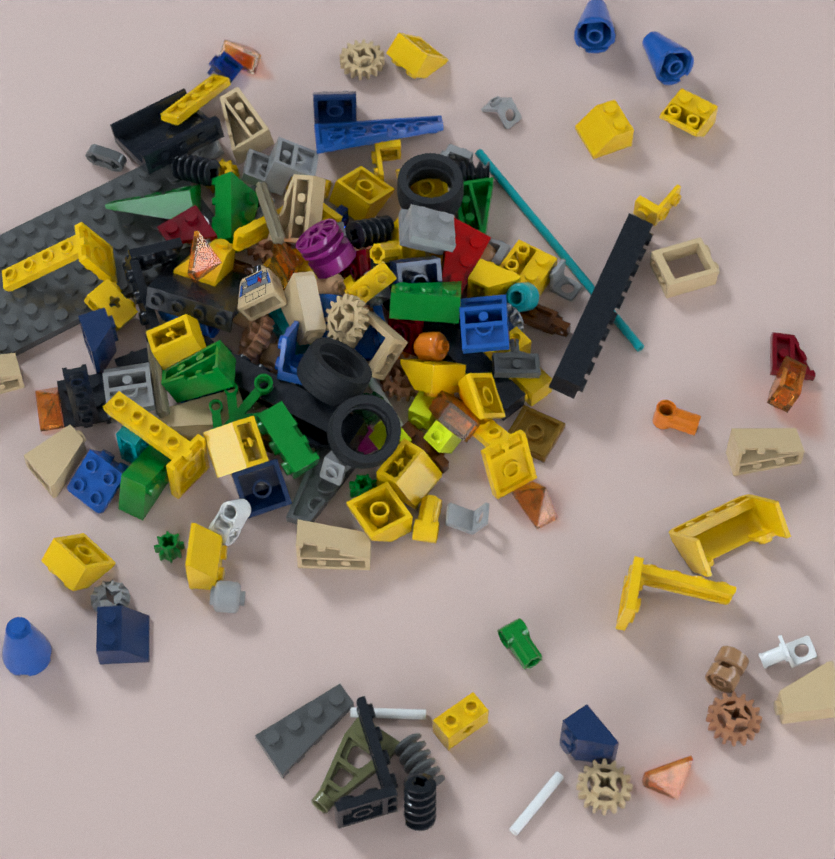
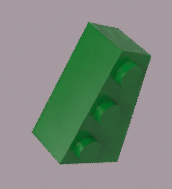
M228 172L212 178V185L215 186V197L212 198V205L215 206V217H212V229L217 234L218 239H224L233 244L234 232L239 227H243L254 220L259 199L254 190L235 174Z
M494 177L464 181L463 200L459 210L454 214L456 219L486 235Z
M462 281L400 282L392 284L389 318L459 324Z
M218 340L164 369L161 385L177 403L234 387L236 358L222 341Z
M282 401L257 415L259 432L262 436L265 434L271 441L268 443V446L274 456L279 454L283 461L280 465L287 476L291 474L293 479L318 465L319 456L316 452L313 453L308 445L309 441L305 435H302L296 421Z
M149 445L121 475L118 509L143 521L169 482L166 465L171 459Z

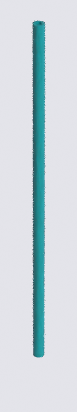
M478 149L475 152L477 158L485 167L487 162H490V173L557 255L561 259L566 260L565 264L591 295L595 285L482 149ZM617 314L614 324L638 352L644 348V344Z

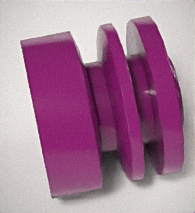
M326 219L314 224L296 242V248L302 253L303 258L309 261L308 265L318 279L330 278L340 273L356 257V250L349 240L343 237L344 233L334 219Z

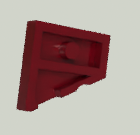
M196 205L157 227L165 241L180 237L182 244H197V240L211 239L213 241L218 239L217 234Z
M772 332L770 336V375L813 381L816 373L814 370H810L806 362L807 357L804 351L800 349L796 336Z

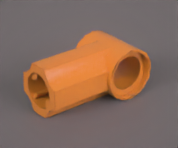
M661 400L656 405L652 421L659 429L673 428L695 436L701 416L677 408L670 400Z

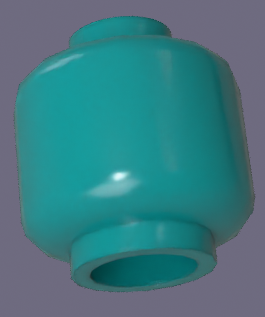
M529 282L515 283L510 286L506 293L507 303L515 307L518 312L533 310L539 302L538 289Z

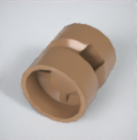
M722 646L714 659V663L709 667L705 679L709 685L718 691L732 693L740 681V676L744 674L749 665V659L743 652L734 647Z

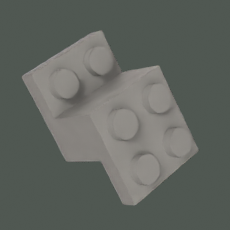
M279 137L270 156L249 148L241 180L251 185H256L258 182H266L271 193L282 195L293 174L316 175L319 154H317V151Z
M412 204L409 210L401 208L398 214L400 246L443 255L444 251L453 252L456 246L453 214Z
M149 362L104 369L102 374L106 403L120 391L145 410H155Z

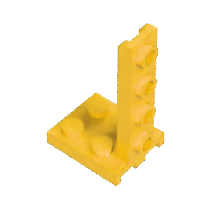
M323 203L322 221L334 219L336 222H341L343 216ZM282 207L276 210L277 214H280ZM265 217L255 219L251 223L239 227L234 232L232 248L235 251H242L269 236L270 232Z
M80 222L74 225L75 235L2 270L3 289L8 292L16 290L77 259L87 270L97 275L100 280L105 281L108 278L111 282L118 283L113 247L87 225Z
M120 391L103 406L104 411L171 459L166 465L171 495L178 500L210 468L206 440L200 434H197L191 441L187 440Z
M457 399L445 407L447 414L486 447L480 451L492 494L496 499L537 478L524 431L520 429L510 434L492 419L480 420L464 405L462 399Z
M634 556L633 563L628 568V575L624 577L615 629L625 631L628 624L633 623L635 613H638L641 598H638L639 591H642L643 585L724 605L730 603L737 587L723 581L707 580L702 576L682 574L678 570L661 569L653 564L645 565L643 564L644 558Z

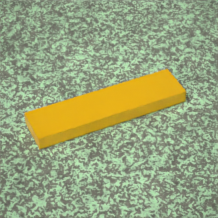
M213 73L160 114L161 120L175 125L181 124L231 85L230 78Z

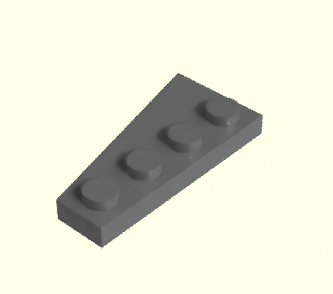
M315 449L320 458L319 463L314 468L305 472L286 516L287 522L297 524V519L314 522L356 468L351 467L345 472L343 483L339 486L320 477L324 457L331 452V449ZM357 450L355 451V452H357V453H360V454H363V455H364V452H360V451H357Z
M338 684L256 734L255 739L283 779L289 773V769L295 763H299L305 757V753L313 745H316L322 739V736L351 710V707H354V702L342 685Z

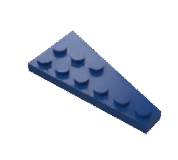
M442 116L314 124L317 154L363 145L371 146L374 143L422 134H435L443 131Z

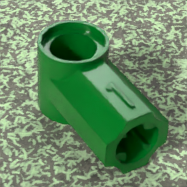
M521 618L497 630L502 644L507 649H511L523 669H530L542 660V655L531 640L529 630Z

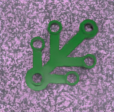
M260 374L255 378L254 390L238 408L236 398L238 394L237 384L234 382L235 391L232 393L224 389V393L227 396L229 419L224 425L253 415L256 423L258 422L257 415L262 412L246 413L262 394H268L272 391L273 380L269 375ZM262 383H267L268 387L266 389L260 388V385ZM213 399L209 403V410L212 413L213 421L212 429L222 426L221 413L223 411L222 402L219 399ZM214 404H219L220 408L218 410H213L212 406Z

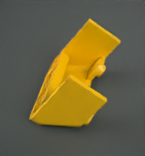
M751 494L734 498L672 528L668 532L672 543L691 571L706 577L712 576L711 567L714 565L713 559L747 542L753 541L759 542V544H766L772 541L774 536L791 537L779 501Z

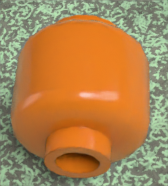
M422 332L414 341V352L423 362H440L449 351V343L441 332Z

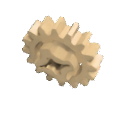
M363 39L362 43H358L357 40H354V45L347 43V48L341 49L342 54H339L340 68L344 69L345 75L351 73L352 79L358 76L359 80H362V77L365 76L369 80L370 75L376 77L377 71L382 72L383 65H385L384 51L380 50V45L374 46L373 41L366 43L365 39Z
M344 294L343 297L337 296V302H330L331 310L326 309V312L329 314L328 317L324 318L328 322V325H326V330L329 331L327 336L349 345V342L356 343V337H363L361 331L367 330L364 323L369 321V318L365 317L369 309L363 308L366 303L357 296Z
M603 759L602 764L599 765L596 760H593L592 768L585 765L584 773H579L578 780L580 781L576 785V790L580 791L578 799H585V808L590 805L593 806L592 813L594 814L598 809L602 810L603 816H606L607 810H611L613 814H616L617 806L624 809L625 801H630L631 794L629 792L632 791L633 784L628 782H630L631 776L630 774L623 775L625 767L616 768V761L608 765L607 760ZM588 781H590V785L593 787L591 792L588 790ZM618 782L621 785V793H619V789L616 787Z

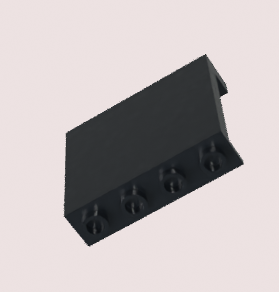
M184 88L110 124L115 142L148 174L171 164L178 155L182 156L184 153L191 154L224 137L219 118L217 116L208 118L200 110L196 111L179 125L161 120L160 114L187 94Z
M180 254L148 286L145 307L178 317L187 314L197 319L200 324L230 333L233 318L240 312L238 310L240 282L250 275L231 270L216 286H212L173 273L174 269L187 258V256Z

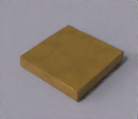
M524 405L508 433L512 434L520 429L524 431L531 456L545 463L565 429L566 423Z

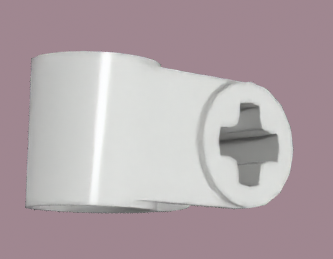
M236 499L224 502L209 526V530L222 536L223 543L226 546L231 545L237 540L241 529L250 516L251 507L248 501Z

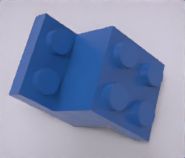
M506 295L461 299V307L459 309L463 354L509 350L510 335Z

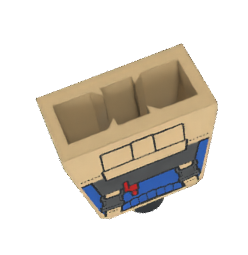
M257 265L253 268L252 275L241 280L238 310L250 322L287 305L281 281L269 268Z

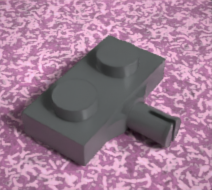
M514 339L509 340V352L493 353V377L539 378L541 375L539 354L520 351L518 339H515V342Z

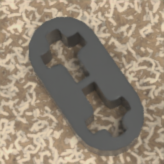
M92 144L86 152L88 161L112 171L121 172L127 163V159L123 154L100 145Z

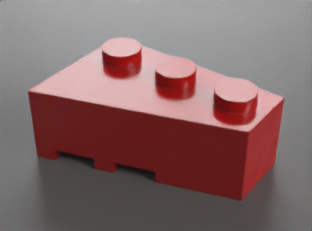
M454 218L456 246L453 252L444 251L441 264L442 282L462 281V294L468 283V277L480 260L491 237Z

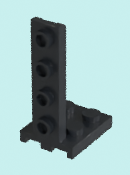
M180 237L128 250L129 255L125 256V262L122 263L126 281L128 284L131 283L133 288V302L135 305L138 304L140 310L138 314L142 326L145 325L146 331L160 326L155 309L145 307L147 285L142 271L153 268V265H170L177 258L183 247Z
M82 364L78 368H62L64 380L57 381L64 428L68 425H71L73 428L81 426L89 428L97 423H112L111 417H108V414L103 409V406L106 404L103 374L89 375L86 364Z
M365 696L359 697L356 701L357 715L381 789L370 788L364 791L362 795L355 797L353 795H346L341 797L338 802H334L335 820L338 829L398 811L396 807L398 805L397 779L394 773H389L387 766L391 764L387 749L382 750L380 742L383 741L381 729L379 726H374L373 718H376L372 703L367 704Z

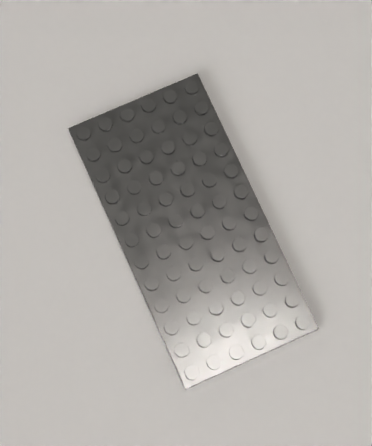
M172 163L151 174H148L139 166L0 234V354L15 353L17 356L80 324L78 316L92 312L84 300L103 280H100L97 275L87 270L79 262V259L11 292L3 289L2 270L75 235L74 225L80 222L87 225L113 247L118 282L116 284L120 287L121 293L126 299L132 297L133 288L131 283H127L122 263L125 262V256L129 255L128 250L165 241L157 227L170 219L106 209L105 204L135 196L144 198L145 195L154 192L165 194V192L174 188L191 186L192 184L189 181L178 180L173 176ZM201 198L200 212L208 219L212 227V217H215V215ZM204 245L183 248L178 256L181 254L188 257L192 252ZM153 265V268L142 271L147 288L169 265ZM115 303L109 304L110 307L116 306Z

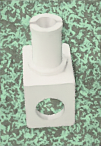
M779 635L778 638L781 643H779L778 647L759 653L764 669L784 660L786 662L789 661L791 668L817 658V653L809 636H804L785 644L782 635ZM802 644L808 646L809 653L805 657H798L795 654L797 646Z

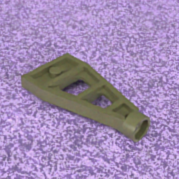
M359 718L354 721L344 734L322 786L311 800L312 804L323 813H328L335 805L334 802H338L341 797L350 794L376 773L372 759L362 768H356L347 761L351 749L355 746L370 755ZM381 729L383 741L380 742L382 750L387 749L391 759L400 741ZM340 768L354 776L344 787H340L333 782Z

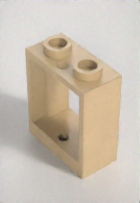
M701 237L651 251L649 265L666 299L716 284L717 276L720 273L717 262H713L709 246L704 244ZM697 254L705 270L675 279L667 262Z
M369 311L365 314L369 321L365 322L364 325L367 328L369 325H372L385 337V340L371 362L369 363L367 360L366 362L371 368L372 377L384 380L408 342L375 312ZM356 337V343L349 342L348 346L354 349L361 338Z

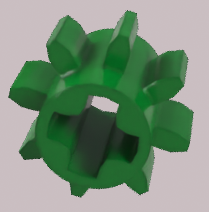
M368 473L360 476L357 474L355 482H349V488L351 489L350 497H358L377 487V480H371Z
M167 531L163 536H157L158 544L154 545L155 553H159L160 561L165 559L172 563L173 560L182 558L180 550L185 549L183 541H180L178 533L173 535Z

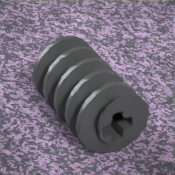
M415 733L407 736L394 750L395 755L400 757L399 762L404 766L405 773L409 775L418 772L428 774L435 780L438 786L445 780V776H436L441 770L439 766L431 768L436 760L435 758L426 759L431 754V751L429 749L422 751L426 746V742H417L422 735Z

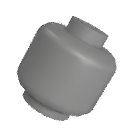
M220 580L215 586H211L210 605H213L216 612L236 613L239 610V606H244L246 591H241V585L238 582Z

